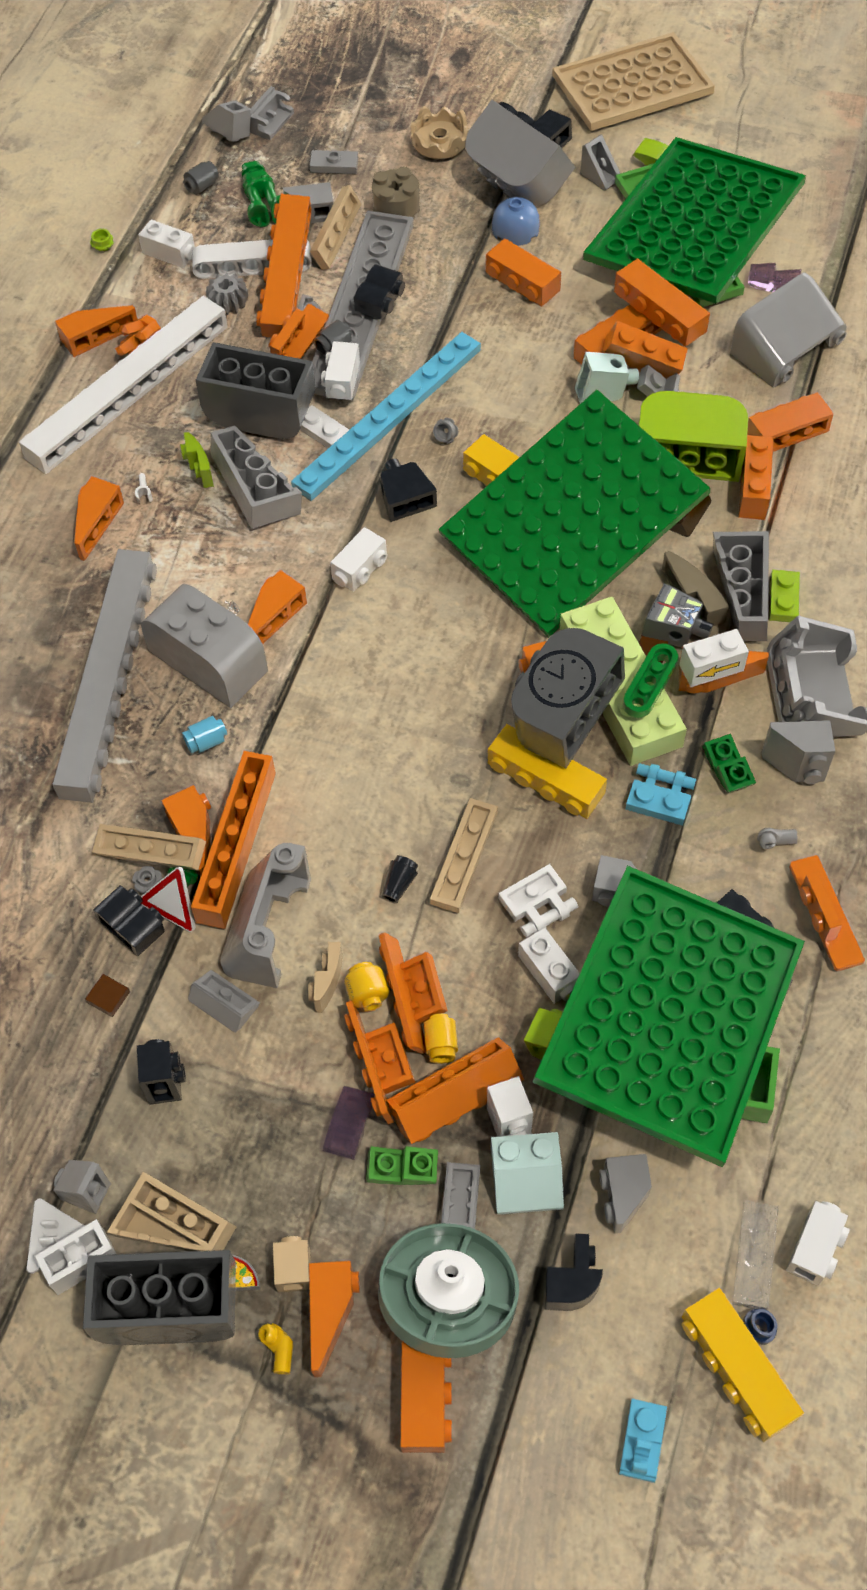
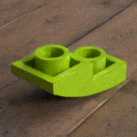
M644 138L633 156L646 166L654 164L669 145L657 140Z
M185 432V444H180L183 460L188 459L190 470L195 469L196 478H202L204 488L214 487L210 464L203 447L192 434Z

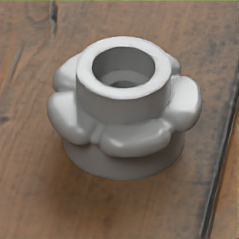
M444 418V420L440 419L436 422L433 433L438 441L450 444L458 436V427L454 424V420Z
M144 866L133 875L134 888L144 894L162 880V874L152 866ZM147 877L150 878L149 881H144L145 878H147Z

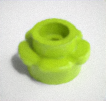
M97 229L91 234L90 244L98 251H107L114 244L113 236L106 229Z

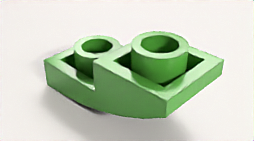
M371 1146L368 1150L366 1182L394 1185L436 1184L438 1150L409 1146L399 1150Z

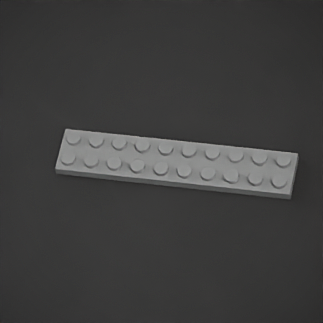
M367 210L330 311L329 319L326 322L325 328L335 320L346 322L352 330V341L350 343L359 344L360 364L351 401H354L381 319L355 311V293L361 283L365 281L373 265L377 264L395 271L399 270L414 226V217ZM316 350L313 358L314 394L326 396V389L321 386L322 371H327L325 364L326 356L320 354L318 350Z

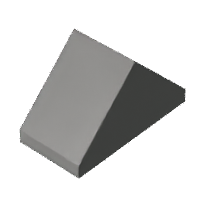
M601 134L582 146L580 174L602 190H606L615 184V175L620 174V171Z

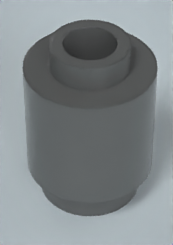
M210 161L201 162L184 173L183 184L187 191L197 195L216 182V179L219 177L218 170Z
M335 320L317 334V337L314 339L315 347L320 354L326 356L327 352H331L333 341L350 343L352 341V330L346 322Z

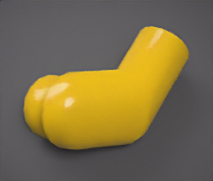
M264 1324L259 1329L258 1337L275 1354L273 1373L289 1375L291 1372L293 1340L277 1324Z

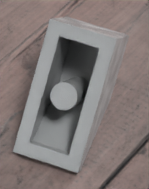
M69 1160L65 1169L61 1168L57 1173L53 1191L60 1200L96 1214L111 1183L99 1164L92 1161Z

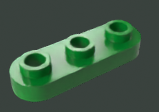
M657 644L649 651L624 695L623 709L629 716L642 718L647 716L653 709L677 666L678 652L673 646ZM647 682H652L654 685H649ZM634 704H640L641 707L634 706Z

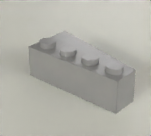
M236 426L210 432L211 456L251 529L301 514L302 492L297 487L293 488L288 483V478L282 472L278 473L271 466V461L265 455L261 456L256 451V446Z
M769 531L713 532V553L734 627L738 630L743 641H767Z

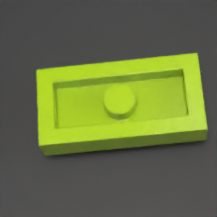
M772 570L770 576L769 621L791 622L799 616L800 572Z

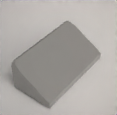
M210 970L192 983L188 1000L235 1033L242 1028L260 1004V1002L213 970Z

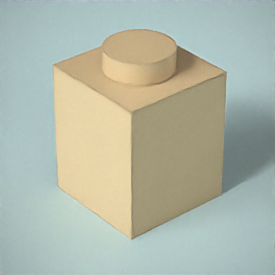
M289 1236L282 1238L281 1242L273 1243L274 1285L277 1292L310 1290L309 1263H311L308 1241L302 1240L298 1236Z

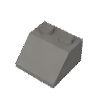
M830 720L770 722L761 753L762 759L794 782L816 784L825 781L835 754Z

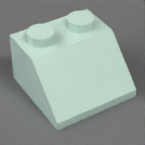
M558 1132L491 1137V1157L497 1215L563 1210L562 1163Z

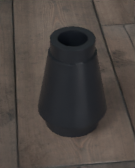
M397 855L395 860L390 861L381 895L389 901L398 903L399 899L418 875L416 871L418 864L407 857Z

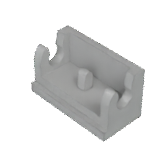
M270 86L251 108L250 133L271 140L294 114V108L282 102V100L288 102L290 97Z

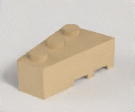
M143 1172L107 1233L119 1238L185 1251L224 1250L236 1226Z

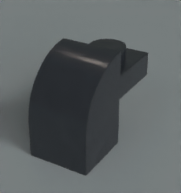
M575 1234L573 1268L547 1267L545 1310H577L589 1304L596 1296L601 1283L603 1269H589V1266L595 1267L596 1247L595 1245H589V1234Z

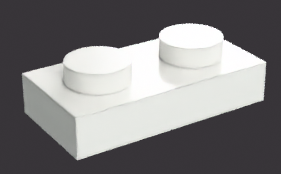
M313 405L308 408L300 428L301 431L326 448L331 447L349 431L348 428Z

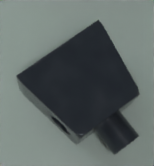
M393 458L385 463L386 471L380 473V484L390 522L437 507V489L415 462L401 465L398 459Z

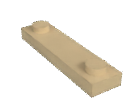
M351 185L342 187L310 250L321 270L330 269L362 204Z
M472 798L469 799L430 897V905L456 913L460 912L496 819L498 806Z
M100 824L92 853L98 856L170 867H182L198 871L206 841L196 837Z

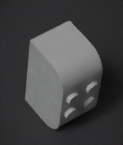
M494 100L490 101L466 137L467 153L479 166L477 170L487 178L486 181L495 189L500 187L508 198H525L535 206H540L550 201L576 168L558 144Z
M180 585L141 623L149 652L229 708H232L268 672L264 646L254 630L241 618L191 585Z

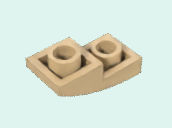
M328 942V953L322 954V971H315L314 982H309L308 999L309 1001H314L316 1013L324 1011L337 987L343 958L341 942Z

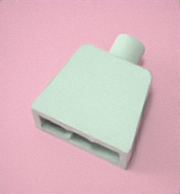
M585 352L575 385L578 399L582 403L597 389L610 401L619 400L623 396L626 385L638 384L639 371L638 369H628L624 357L620 354Z

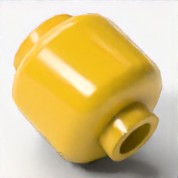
M371 962L358 963L349 969V973L344 980L349 1001L352 1000L357 1008H363L364 1011H374L380 1008L382 1002L389 995V988L383 970Z

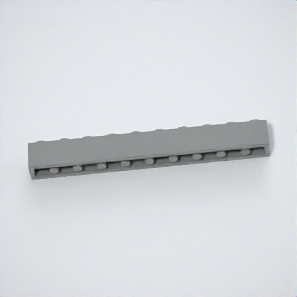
M117 550L53 781V787L59 799L93 803L95 793L101 789V770L108 763V744L113 742L114 721L115 718L120 716L121 694H125L127 690V671H131L133 667V648L139 644V625L145 619L144 606L146 602L150 601L151 580H155L157 574V566L152 562L150 552Z

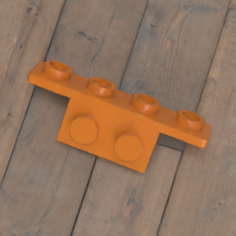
M307 304L303 311L296 308L292 315H287L284 319L280 333H275L268 344L270 353L302 359L317 337V334L328 321L329 315L311 304Z
M814 855L792 861L789 868L800 890L802 902L807 906L812 918L813 927L822 940L834 970L841 971L862 965L865 958L819 857Z
M383 932L379 934L381 943L379 952L382 959L386 962L388 970L386 979L394 992L396 1000L394 1002V1009L401 1019L403 1042L409 1049L420 1054L426 1053L425 1037L421 1023L429 1020L431 1015L448 1011L433 956L428 952H424L404 962L399 941Z
M350 1000L346 1002L349 1013L345 1014L344 1017L350 1032L355 1031L358 1040L353 1042V1046L358 1059H364L366 1068L362 1069V1074L367 1087H373L375 1097L371 1098L372 1106L377 1117L382 1115L387 1124L394 1123L391 1110L386 1102V1094L416 1083L398 1028L394 1022L366 1033L359 1011L353 1001Z

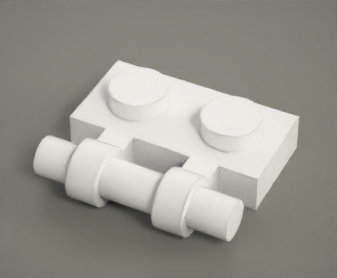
M550 864L499 893L498 897L515 922L525 916L527 917L529 922L520 927L521 932L526 938L544 927L547 930L546 926L558 919L563 921L570 916V912L578 908V904L573 897L565 902L559 897L566 893L567 887ZM549 903L552 909L540 916L537 909Z

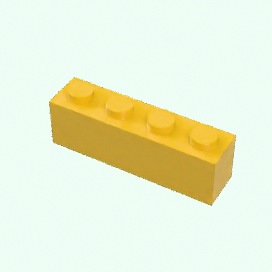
M483 434L463 452V470L470 477H475L488 486L514 463L519 456Z
M509 724L504 726L488 748L487 764L493 770L509 775L523 787L534 789L546 800L559 803L573 815H580L588 819L605 795L607 778L574 760H571L565 769L527 750L519 742L516 728Z
M720 1287L685 1309L682 1315L684 1322L681 1323L683 1330L692 1342L697 1340L703 1349L702 1358L712 1373L718 1372L725 1383L722 1387L726 1396L732 1404H739L746 1415L743 1418L744 1422L754 1437L760 1436L762 1441L766 1442L804 1414Z

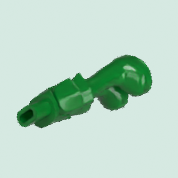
M258 161L244 163L241 172L243 179L242 187L251 202L247 208L249 221L259 227H267L269 225V212L261 198H266L270 215L276 224L277 219L274 218L275 203L279 204L280 195H276L273 179Z

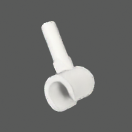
M140 473V486L135 490L137 502L140 504V497L143 495H147L149 502H152L153 498L150 488L146 486L145 474Z

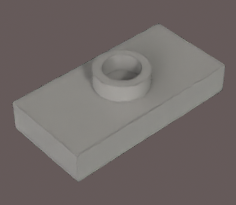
M312 150L310 173L357 174L358 151Z
M447 1162L441 1224H458L475 1229L480 1165Z

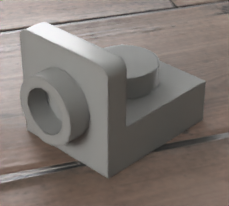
M647 365L640 371L637 388L646 396L659 391L678 392L680 375L675 373L665 379L659 372Z

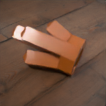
M146 314L135 322L121 326L123 335L129 336L123 339L120 345L115 348L117 354L123 356L128 353L129 355L139 345L161 329L157 321Z

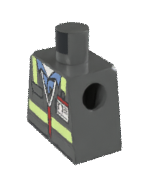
M664 583L645 619L642 636L669 641L668 644L683 647V645L688 644L692 634L708 638L714 624L700 619L703 608L702 602Z

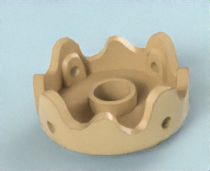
M423 106L419 110L416 121L411 123L413 147L424 156L435 159L452 158L466 147V137L469 128L463 110H459L454 114L447 107H442L438 113L432 114L428 107Z

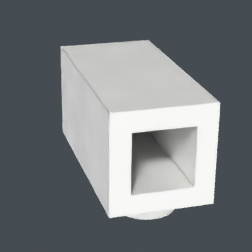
M150 220L138 235L142 254L182 268L192 260V251L195 246L191 233Z
M333 341L331 352L326 353L325 364L327 371H322L321 386L326 389V398L352 400L360 364L359 344Z
M364 527L330 562L334 582L341 587L345 586L353 592L360 585L365 584L370 574L377 567L382 566L387 559L386 540Z
M544 927L519 943L518 956L555 1004L561 999L564 1001L569 999L580 973Z
M815 1201L808 1213L786 1271L817 1286L825 1277L830 1279L838 1262L837 1259L833 1258L836 1246L843 1247L850 1230L844 1227L848 1215L842 1213L841 1209L832 1203Z

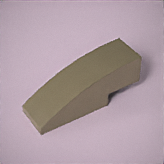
M666 551L664 553L662 570L670 586L702 602L703 608L700 619L713 623V626L725 623L729 605L719 590L691 563L671 551Z

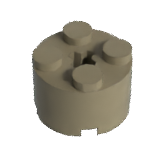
M408 167L376 172L372 182L373 211L415 218V214L420 211V189L417 177L411 173Z

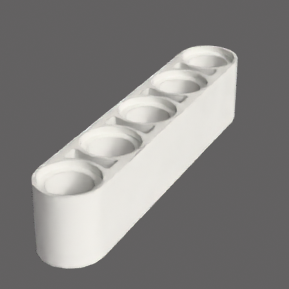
M273 240L199 245L192 251L193 273L200 279L216 278V274L224 276L226 272L229 276L237 274V276L263 275L265 267H269L270 261H267L268 246H272ZM308 240L302 271H306L311 266V248Z

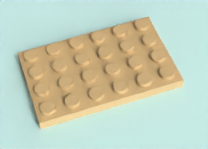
M674 32L557 66L552 70L553 78L590 131L714 94L715 85Z

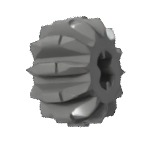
M226 272L224 276L216 274V279L209 280V284L206 287V297L225 309L228 315L230 311L238 313L239 308L245 307V303L248 300V289L243 278H238L237 274L229 276Z

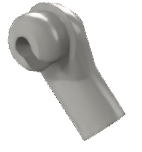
M764 828L758 833L757 839L760 842V846L764 849H771L775 845L797 844V830Z

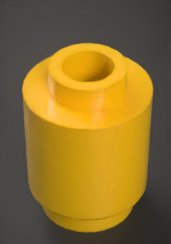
M443 1013L431 1015L430 1019L424 1022L426 1054L430 1056L432 1063H450L456 1059L455 1054L458 1052L455 1020Z

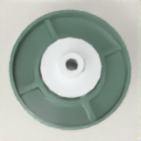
M448 1223L420 1227L400 1238L391 1247L383 1261L378 1286L380 1309L386 1323L394 1334L410 1347L422 1353L441 1358L472 1356L497 1343L511 1326L519 1297L518 1275L512 1260L505 1250L492 1238L476 1229Z

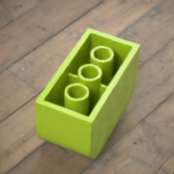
M677 391L655 392L643 401L639 426L701 479L739 482L747 447L748 412L741 402L729 396Z

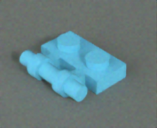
M639 763L636 774L647 777V780L642 782L634 779L625 810L683 826L692 795L682 793L681 789L684 787L694 790L696 779L685 776V772L677 771L674 773L660 769V766L651 763V766ZM656 780L673 784L672 789L655 785Z

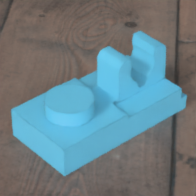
M631 1399L619 1475L655 1483L667 1406Z

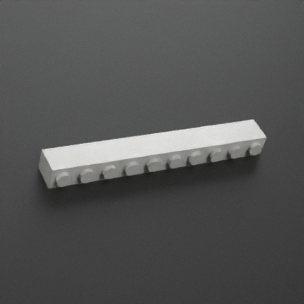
M204 295L192 303L186 310L174 317L162 329L139 345L128 356L120 360L114 367L101 375L99 379L82 390L80 394L63 405L61 409L20 440L19 444L25 460L44 474L49 473L227 329L225 309Z

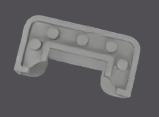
M803 272L746 310L739 317L735 325L730 354L774 388L781 382H786L791 378L794 372V362L824 340L829 346L841 344L846 338L847 326L816 281L810 275Z
M797 616L770 641L767 647V652H769L767 663L778 722L830 720L833 737L865 734L867 732V707L858 706L853 709L844 666L857 652L854 630Z
M292 843L279 844L249 872L221 955L220 963L223 972L228 977L278 988L282 973L280 969L275 967L272 956L275 947V937L273 932L265 926L274 900L289 903L290 896L294 892L300 890L301 892H308L311 876L305 846Z

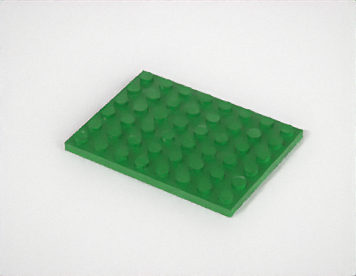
M675 137L585 249L583 260L620 271L638 258L684 294L717 304L803 187L806 175Z
M596 389L439 528V532L549 638L560 628L562 613L585 606L711 492L710 487Z
M627 865L535 1074L533 1083L719 1167H723L727 1161L805 941Z

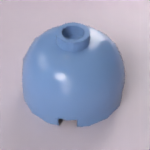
M521 197L507 198L494 210L492 232L496 239L497 236L501 239L505 238L520 246L530 243L532 237L538 236L540 218L537 208L531 201Z

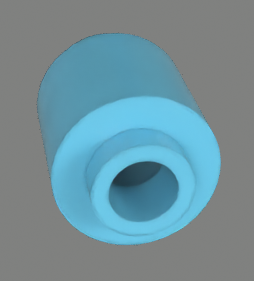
M214 716L188 726V730L182 732L184 741L191 754L197 751L199 753L225 742L224 736L227 735V730L222 720H216Z

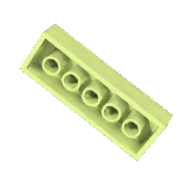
M611 596L562 613L560 630L567 628L584 629L624 648L625 679L602 714L629 765L632 766L682 748L687 728L665 689H663L651 712L645 717H631L623 709L624 695L644 662L646 655L614 598ZM647 682L649 685H654L652 682ZM634 704V706L641 707L640 704Z

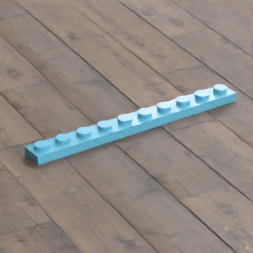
M460 332L291 481L292 487H297L304 497L312 501L481 351V343Z

